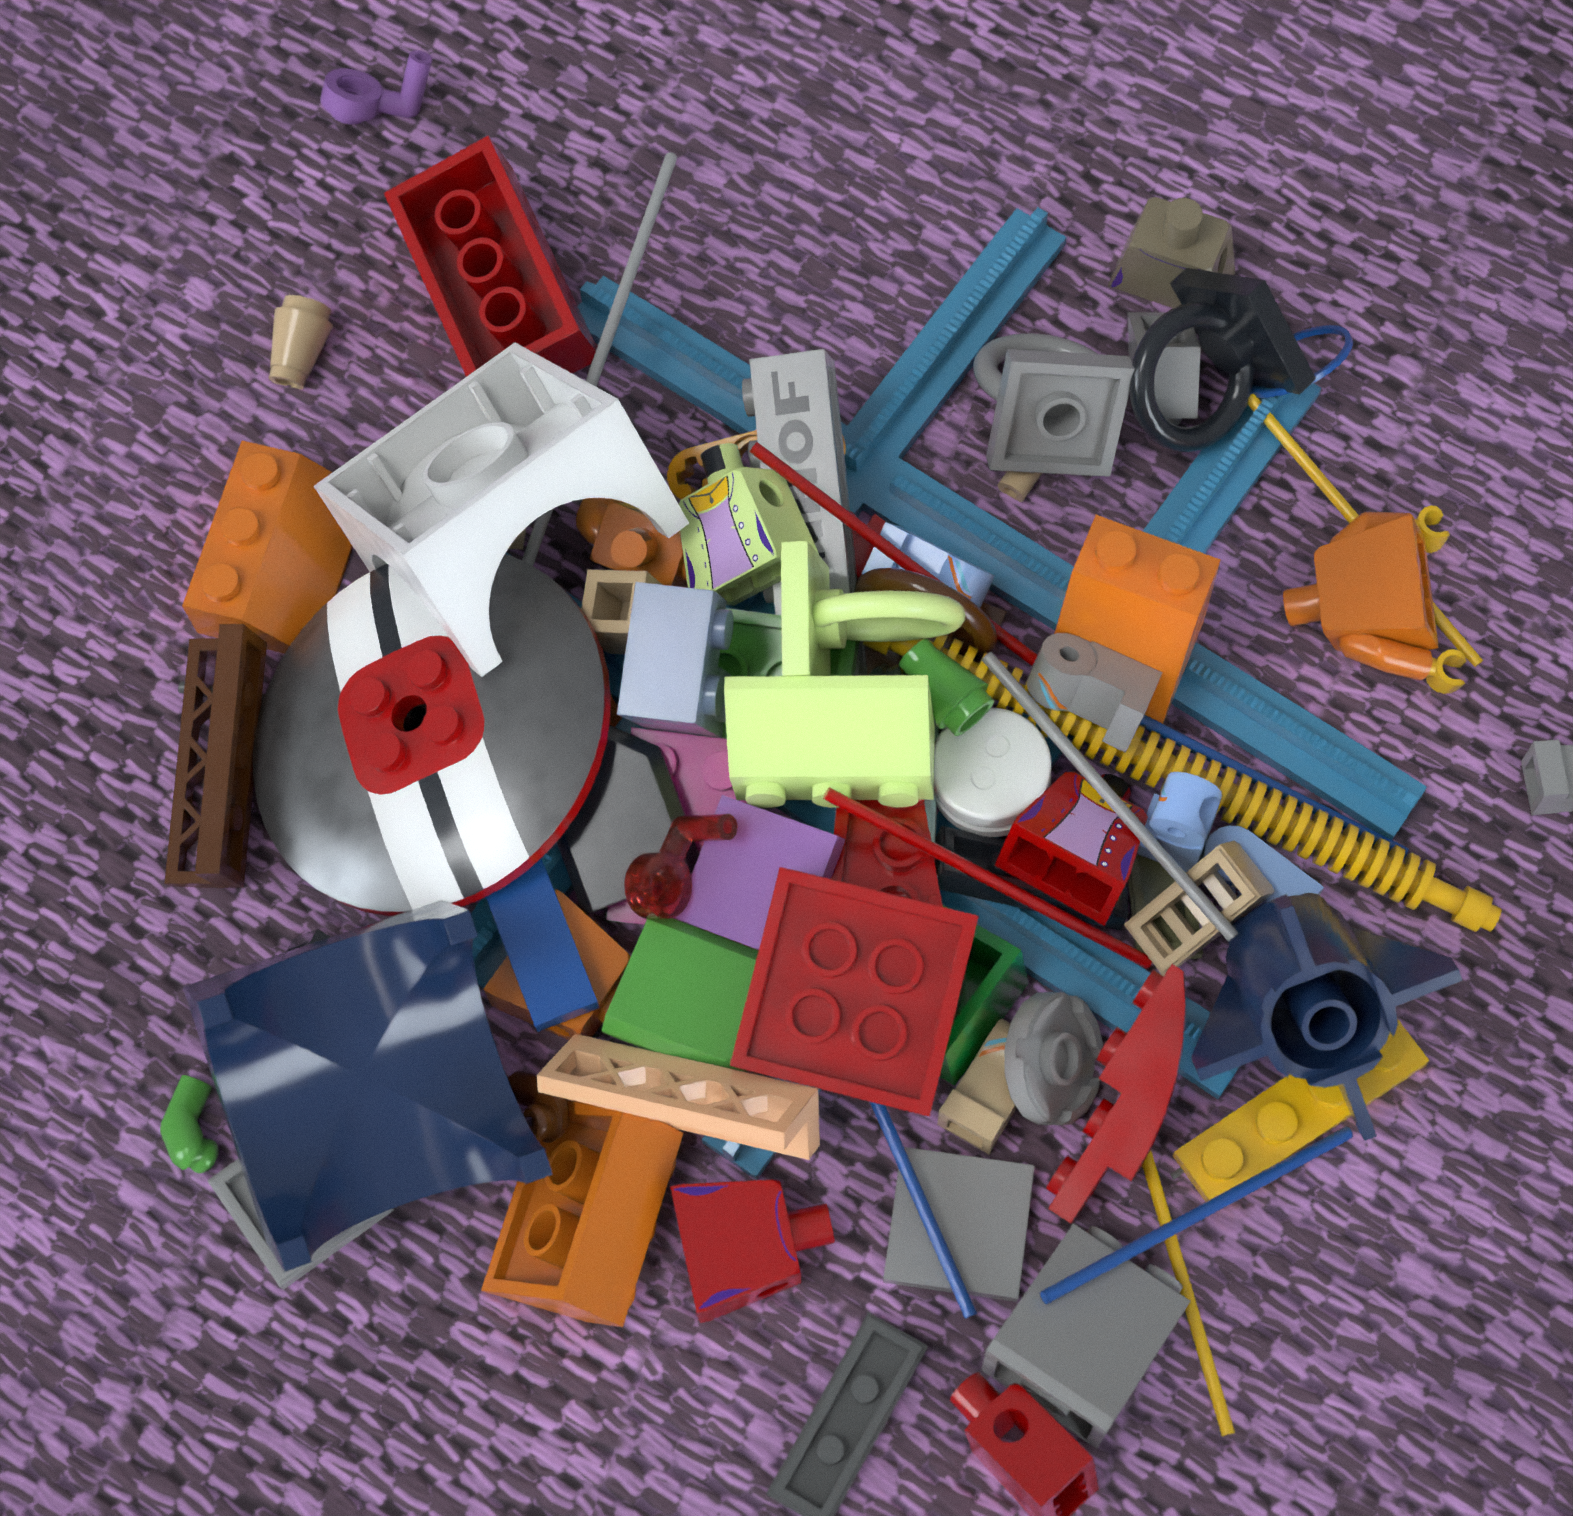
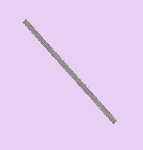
M992 652L985 655L982 661L1226 940L1230 942L1239 933L997 657Z

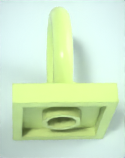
M808 541L781 542L782 676H831L830 649H844L846 640L891 642L933 638L954 632L961 627L965 620V611L962 605L944 595L914 591H868L844 594L842 589H830L829 567Z

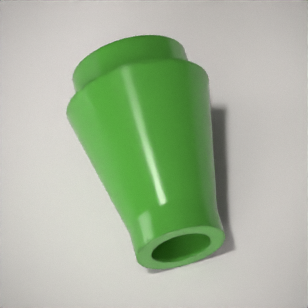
M928 639L918 642L899 662V666L907 675H928L934 721L939 729L947 727L956 737L962 735L979 722L994 704V700L986 692L988 688L986 682L938 650Z

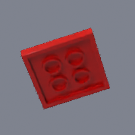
M779 867L730 1066L930 1117L979 916Z

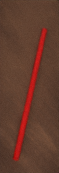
M756 442L749 452L904 570L916 572L940 581L760 443ZM990 619L995 627L997 640L1033 667L1038 654Z
M830 787L826 790L823 796L824 800L1145 969L1151 966L1152 961L1145 953Z

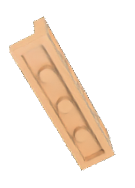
M574 1034L537 1074L538 1092L565 1098L567 1101L587 1103L659 1120L676 1129L807 1160L812 1157L820 1146L818 1088L579 1034Z

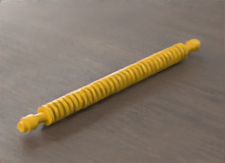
M947 634L936 637L934 642L930 641L938 650L988 684L986 692L991 698L999 701L996 708L1006 709L1007 706L1014 708L1013 712L1022 715V713L1029 715L982 660L980 664L973 661L978 651L977 648L970 645L965 656H962L958 653L963 642L956 638L950 649L943 647L948 637ZM924 639L891 642L863 641V645L884 655L887 654L888 650L904 656L913 646ZM1000 659V662L1007 668L1009 663ZM1015 666L1011 675L1019 683L1024 670ZM1026 681L1025 685L1022 684V683H1019V684L1026 690V692L1030 695L1029 690H1028V687H1027V681ZM1036 702L1066 737L1068 734L1074 736L1071 743L1078 751L1083 742L1089 743L1084 756L1093 760L1099 749L1104 750L1099 763L1108 767L1114 756L1119 757L1115 766L1116 771L1123 774L1129 763L1134 766L1130 777L1137 781L1140 780L1145 770L1149 772L1145 784L1152 788L1156 786L1160 777L1163 778L1164 781L1160 791H1162L1167 775L1170 772L1189 773L1208 780L1222 791V798L1218 808L1219 811L1221 806L1224 807L1221 816L1222 821L1230 824L1238 813L1240 815L1236 826L1247 829L1253 820L1255 822L1251 832L1261 838L1267 828H1270L1266 840L1273 845L1278 844L1282 836L1285 835L1282 849L1290 853L1300 842L1297 856L1305 860L1309 858L1315 849L1312 859L1314 864L1322 867L1330 857L1327 869L1335 874L1339 873L1344 864H1346L1343 877L1350 881H1353L1361 871L1358 884L1365 888H1369L1376 878L1373 891L1383 896L1392 886L1388 897L1397 903L1407 893L1404 900L1405 907L1414 910L1423 900L1451 913V921L1474 932H1477L1480 928L1491 932L1500 918L1502 909L1492 904L1493 898L1470 886L1461 890L1433 877L1436 863L1426 859L1419 867L1421 857L1410 852L1404 859L1405 849L1398 845L1393 846L1388 853L1390 842L1383 838H1379L1372 848L1374 834L1365 830L1356 840L1359 827L1351 823L1341 833L1344 820L1336 816L1325 826L1329 814L1321 809L1317 810L1313 818L1310 819L1313 806L1306 802H1303L1297 812H1295L1298 799L1291 795H1288L1282 805H1280L1283 792L1274 787L1265 798L1267 784L1259 780L1250 791L1248 789L1252 777L1244 773L1235 784L1233 781L1237 770L1229 766L1226 767L1220 777L1218 773L1221 762L1214 759L1211 760L1205 770L1202 767L1206 755L1197 752L1191 762L1187 761L1191 751L1189 747L1181 745L1176 755H1173L1172 751L1176 741L1166 738L1161 748H1158L1156 746L1160 734L1151 731L1146 741H1143L1141 738L1145 727L1139 725L1125 753L1102 742L1107 729L1072 712L1055 711L1045 708ZM1029 715L1027 719L1036 725L1034 719ZM1041 729L1040 732L1043 737L1048 738V735Z

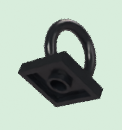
M1186 268L1170 282L1181 305L1160 316L1144 334L1136 349L1132 361L1135 370L1130 381V399L1139 425L1153 441L1169 450L1192 452L1212 446L1230 432L1239 421L1248 404L1253 385L1270 389L1282 388L1286 392L1300 395L1316 380V377L1265 280ZM1194 328L1199 336V342L1203 351L1213 362L1218 373L1225 380H1228V385L1219 407L1207 420L1196 426L1180 427L1167 420L1157 404L1154 388L1155 373L1159 359L1169 342L1181 332Z

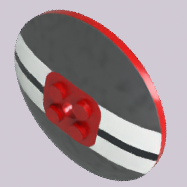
M505 554L496 571L489 599V622L495 647L503 662L483 677L471 669L466 659L434 615L401 576L388 564L380 566L378 569L360 577L336 594L311 618L287 649L266 690L258 716L253 748L254 788L264 826L273 844L288 865L302 879L323 894L346 906L384 916H396L440 900L463 907L502 889L524 874L560 839L578 814L600 769L607 744L611 710L609 673L598 637L582 609L562 587L531 564ZM426 704L427 713L423 718L422 724L412 731L404 732L403 722L407 713L415 706Z

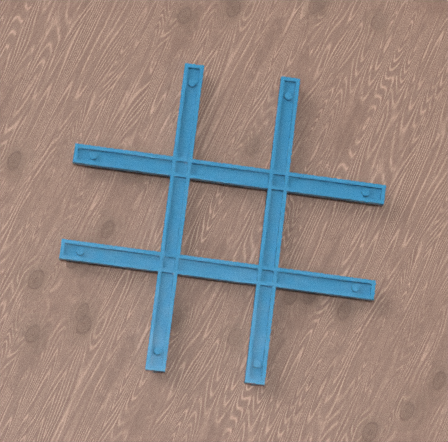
M1038 207L1030 216L1016 208L848 426L841 422V428L846 444L844 457L851 512L857 517L862 511L872 517L876 514L884 521L898 525L988 571L995 576L990 585V591L1055 631L1074 566L902 460L973 367L979 350L996 337L1066 245L1067 237L1047 226L1048 213ZM602 276L596 285L586 281L580 289L582 302L578 308L594 342L599 344L619 287L617 283L605 276ZM630 292L609 352L740 434L756 430L755 416H747L742 395L743 379L751 378L750 365ZM1313 383L1300 395L1289 393L1277 397L1259 398L1261 403L1255 411L1247 404L1239 421L1230 432L1217 443L1200 451L1143 532L1206 554L1283 446L1263 423L1269 412L1273 414L1291 435L1319 396L1321 387ZM1255 385L1252 386L1253 388H1256V389H1270V388H1265V387H1260V386H1255ZM763 591L735 606L726 605L728 609L775 614L774 603H766ZM569 594L577 605L582 608V602ZM1197 642L1195 643L1171 703L1172 705L1366 827L1393 840L1425 792L1427 786ZM603 650L609 673L611 696L615 702L619 703L625 654H608ZM1022 713L1021 716L1028 718L1029 715ZM623 717L615 726L631 734V727L646 729ZM1036 723L1035 726H1036V727L1039 729V731H1040V730H1041V727ZM1068 734L1067 738L1071 742L1074 736ZM1048 737L1045 740L1051 755L1052 769L1062 755V751ZM785 800L784 805L776 807L797 822L831 834L834 833L836 808L818 806L812 800ZM941 811L938 812L936 836L941 826L959 829L950 823ZM556 842L542 857L554 891L557 889L569 897L574 888ZM939 890L943 905L953 910L978 915L977 924L1021 949L1028 975L1054 992H1063L1069 996L1079 997L1087 1003L1098 1021L1113 1031L1118 1026L1128 1033L1142 1011L1133 1005L1132 1002L1151 974L1150 972L1039 912ZM486 897L481 899L471 913L478 936L473 939V960L478 986L482 990L508 956ZM1186 997L1184 1046L1178 1074L1219 1100L1241 1066L1208 1079L1200 1080L1191 1056L1211 1012ZM750 1071V1073H752V1074L761 1075V1076H765V1077H769V1078H774V1079H778V1080H783V1079H779V1078H775V1077H771V1076H767V1075H764V1074H760V1073H756V1072ZM704 1136L702 1138L703 1144L755 1180L759 1178L777 1153L714 1137Z

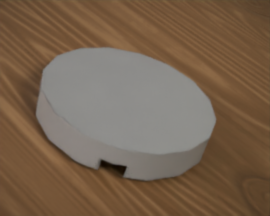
M1063 992L1035 993L1021 1004L1012 1019L1004 1047L1005 1078L1010 1097L1021 1115L1037 1125H1071L1088 1111L1098 1093L1100 1079L1099 1077H1093L1094 1060H1096L1103 1048L1099 1025L1087 1003L1079 997L1069 996Z

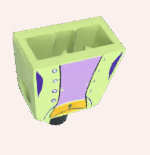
M733 443L713 446L701 453V460L708 484L680 500L679 506L689 522L687 526L680 530L688 588L714 590L727 600L726 605L735 606L781 581V542L808 541L817 553L818 550L786 479L774 470L743 467L738 446Z

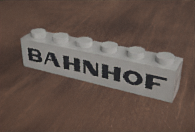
M825 349L749 359L751 378L743 379L742 395L747 416H755L758 440L749 441L748 452L756 442L760 443L850 512L835 361ZM749 452L750 468L772 470ZM787 481L818 550V554L829 567L830 589H842L844 594L854 593L857 571L852 529ZM780 581L763 590L766 603H774L775 615H782ZM860 641L855 676H867L863 641Z

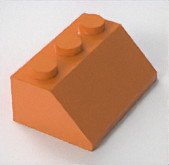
M241 441L182 604L197 633L218 638L220 624H244L267 642V650L285 654L303 627L338 593L353 546L314 488V485L330 475L331 471L300 453Z
M568 1101L570 1120L563 1136L552 1143L538 1141L545 1148L553 1175L528 1184L517 1181L481 1291L581 1321L623 1327L628 1310L636 1295V1284L649 1243L656 1231V1220L669 1179L676 1167V1156L684 1132L659 1120L587 1103Z

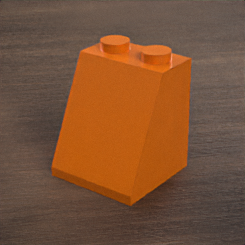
M1095 515L1072 570L1054 634L1069 633L1090 642L1094 641L1163 672L1144 714L1163 724L1203 625L1221 559Z

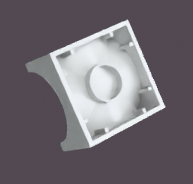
M517 343L510 345L314 485V488L369 572L385 564L391 566L434 615L466 659L471 669L481 677L503 662L495 647L489 622V599L496 571L510 545L535 519L547 511L571 501L585 498H608L635 506L651 521L656 530L667 538L672 537L689 524L619 399Z

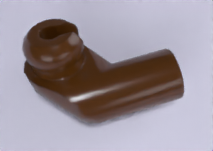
M520 1070L512 1073L508 1081L518 1104L527 1106L523 1115L527 1118L532 1117V1125H529L536 1139L545 1143H552L561 1138L567 1130L570 1120L567 1099L538 1092L536 1074Z

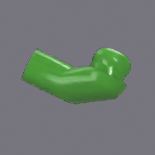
M181 1075L161 1121L160 1133L173 1164L182 1170L189 1167L194 1172L202 1174L213 1167L219 1153L217 1143L214 1140L205 1139L198 1124V1119L212 1087L201 1080L187 1075Z

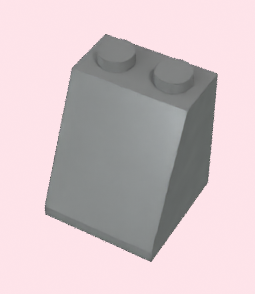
M1073 1224L988 1346L981 1371L1006 1388L1015 1382L1020 1384L1059 1424L1097 1449L1189 1305L1190 1300L1179 1294L1183 1286L1166 1271L1151 1264H1148L1145 1270L1127 1260L1060 1298L1045 1304L1040 1297L1042 1290L1124 1247L1110 1234L1097 1227L1090 1226L1086 1232Z

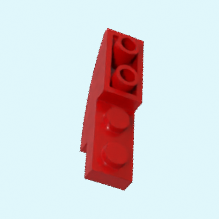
M1171 964L1164 976L1155 970L1151 972L1132 1002L1133 1005L1142 1010L1128 1033L1117 1026L1096 1058L1097 1062L1105 1066L1099 1079L1119 1091L1121 1095L1115 1104L1103 1098L1082 1131L1092 1138L1086 1150L1078 1161L1067 1155L1046 1187V1190L1056 1195L1048 1209L1070 1224L1075 1222L1109 1167L1130 1181L1135 1179L1152 1149L1167 1114L1178 1078L1186 1021L1185 975L1183 970Z

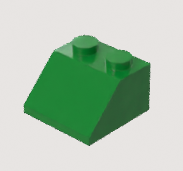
M978 924L940 1078L954 1086L975 1059L994 1026L1001 1018L1004 1019L1029 984L1022 950Z

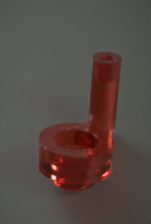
M731 814L684 815L675 818L670 825L659 852L643 853L637 856L629 865L624 880V891L630 908L638 916L646 919H671L681 914L688 905L692 892L691 874L684 862L691 843L696 841L732 840L738 830L735 817Z

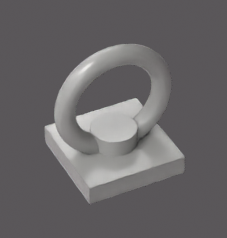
M1035 333L1003 336L983 346L974 360V376L982 390L997 401L986 454L989 469L1110 477L1130 392V381L1135 370L1130 356L1102 355L1082 344L1065 338ZM1005 362L1003 373L998 370V366Z

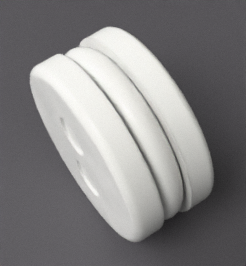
M991 708L979 722L962 735L956 737L946 727L940 732L934 743V791L936 792V804L944 817L963 831L986 837L1008 835L1017 816L1051 786V755L1045 738L1032 722L1013 711Z

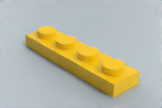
M1398 1018L1394 1038L1389 1033L1387 1042L1380 1050L1383 1058L1374 1069L1356 1079L1366 1106L1425 1067L1430 1061ZM1289 1074V1078L1287 1076L1174 1151L1172 1156L1204 1201L1207 1202L1301 1151L1350 1118L1352 1115L1338 1085L1325 1088L1310 1086L1306 1079L1297 1078Z

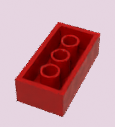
M489 136L482 138L384 192L385 198L466 377L513 343L523 346L572 374L592 364L597 346L512 166Z

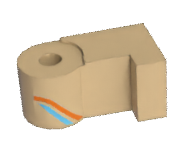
M1002 1018L994 1026L955 1090L952 1089L938 1113V1126L987 1154L991 1153L1017 1108L1010 1097L1005 1078L1004 1047L1010 1023Z

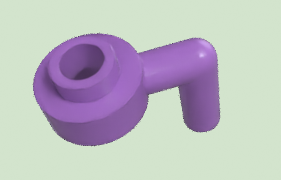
M414 50L409 53L400 92L382 89V86L375 78L359 70L348 68L331 70L324 79L320 98L321 104L330 112L333 118L339 122L351 125L371 120L378 112L405 118L415 117L421 109L432 57L420 50Z

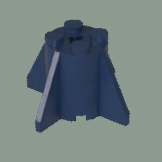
M1304 893L1293 896L1285 894L1266 902L1248 913L1246 917L1239 918L1232 924L1239 934L1228 942L1229 946L1226 953L1228 975L1191 1056L1197 1074L1202 1081L1268 1056L1276 1070L1288 1078L1287 1073L1297 1078L1306 1079L1310 1086L1322 1088L1338 1085L1363 1140L1366 1141L1377 1137L1356 1079L1374 1069L1383 1058L1380 1050L1387 1042L1389 1033L1394 1038L1398 1025L1396 1006L1463 981L1459 968L1451 957L1350 927L1341 912L1327 904L1326 900L1318 894Z

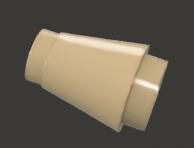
M287 295L284 297L282 307L275 308L270 361L271 370L268 378L271 382L304 389L306 379L309 377L333 328V324L329 321L331 309L328 306L311 298Z

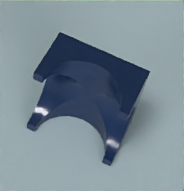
M440 900L183 986L266 1243L284 1272L311 1263L312 1255L320 1246L346 1229L409 1202L474 1184L507 1180L528 1184L553 1175L545 1148L534 1136L518 1105L489 1027L473 960V939L478 936L468 909Z

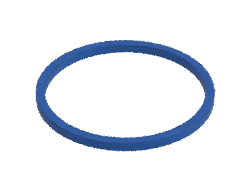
M1325 325L1293 334L1296 341L1319 334H1338L1345 338V344L1340 353L1329 364L1314 373L1316 380L1313 383L1331 373L1349 355L1353 347V339L1346 328L1336 325ZM1252 387L1251 394L1253 393L1257 398H1270L1289 394V392L1282 388L1256 389Z

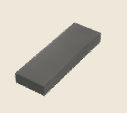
M868 1312L769 1487L766 1496L800 1516H835L925 1355L928 1346Z

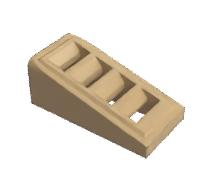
M1236 841L1219 844L1186 872L1197 886L1203 883L1224 909L1221 911V914L1231 925L1239 918L1245 917L1275 892L1273 886ZM1221 868L1242 894L1240 897L1236 896L1218 873ZM1176 881L1124 924L1163 976L1171 964L1177 967L1181 966L1221 935L1219 930ZM1178 901H1183L1202 926L1197 932L1194 931L1174 905ZM1160 915L1182 942L1178 948L1174 949L1153 922Z

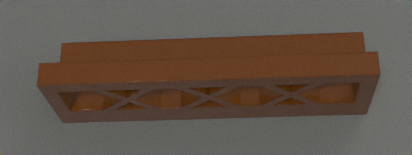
M220 624L218 638L189 639L164 884L171 887L244 888L254 787L253 748L262 703L267 642L244 624ZM207 656H216L213 690L205 682ZM203 693H204V694L206 695V697L208 698L204 703H203ZM210 718L206 751L199 743L200 726ZM198 754L202 760L196 765ZM204 779L200 812L193 804L194 787ZM192 816L196 822L190 827ZM198 840L195 871H185L187 850Z

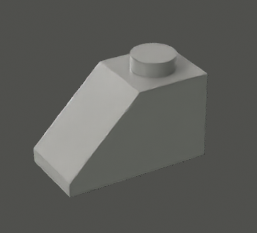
M1166 312L1128 313V341L1131 361H1133L1136 349L1144 334ZM1194 328L1181 332L1169 342L1159 359L1155 373L1154 388L1157 404L1167 420L1174 425L1180 424L1182 418H1197L1201 346Z

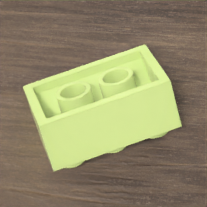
M928 675L725 677L724 697L729 778L736 800H746L749 805L760 808L779 807L785 804V800H812L818 806L838 808V806L823 799L829 787L853 800H878L879 803L889 807H910L917 804L918 799L934 800L935 724Z

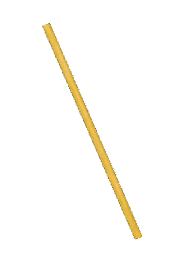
M1252 393L1248 406L1255 411L1261 400ZM1269 412L1263 422L1343 517L1349 523L1359 516L1358 513L1273 414ZM1433 602L1435 623L1451 643L1464 654L1465 658L1474 667L1484 661Z
M1150 1150L1142 1167L1159 1225L1162 1226L1172 1221L1154 1157ZM1175 1234L1164 1240L1175 1279L1183 1286L1180 1294L1190 1300L1185 1313L1221 1435L1234 1434L1235 1431L1178 1238Z

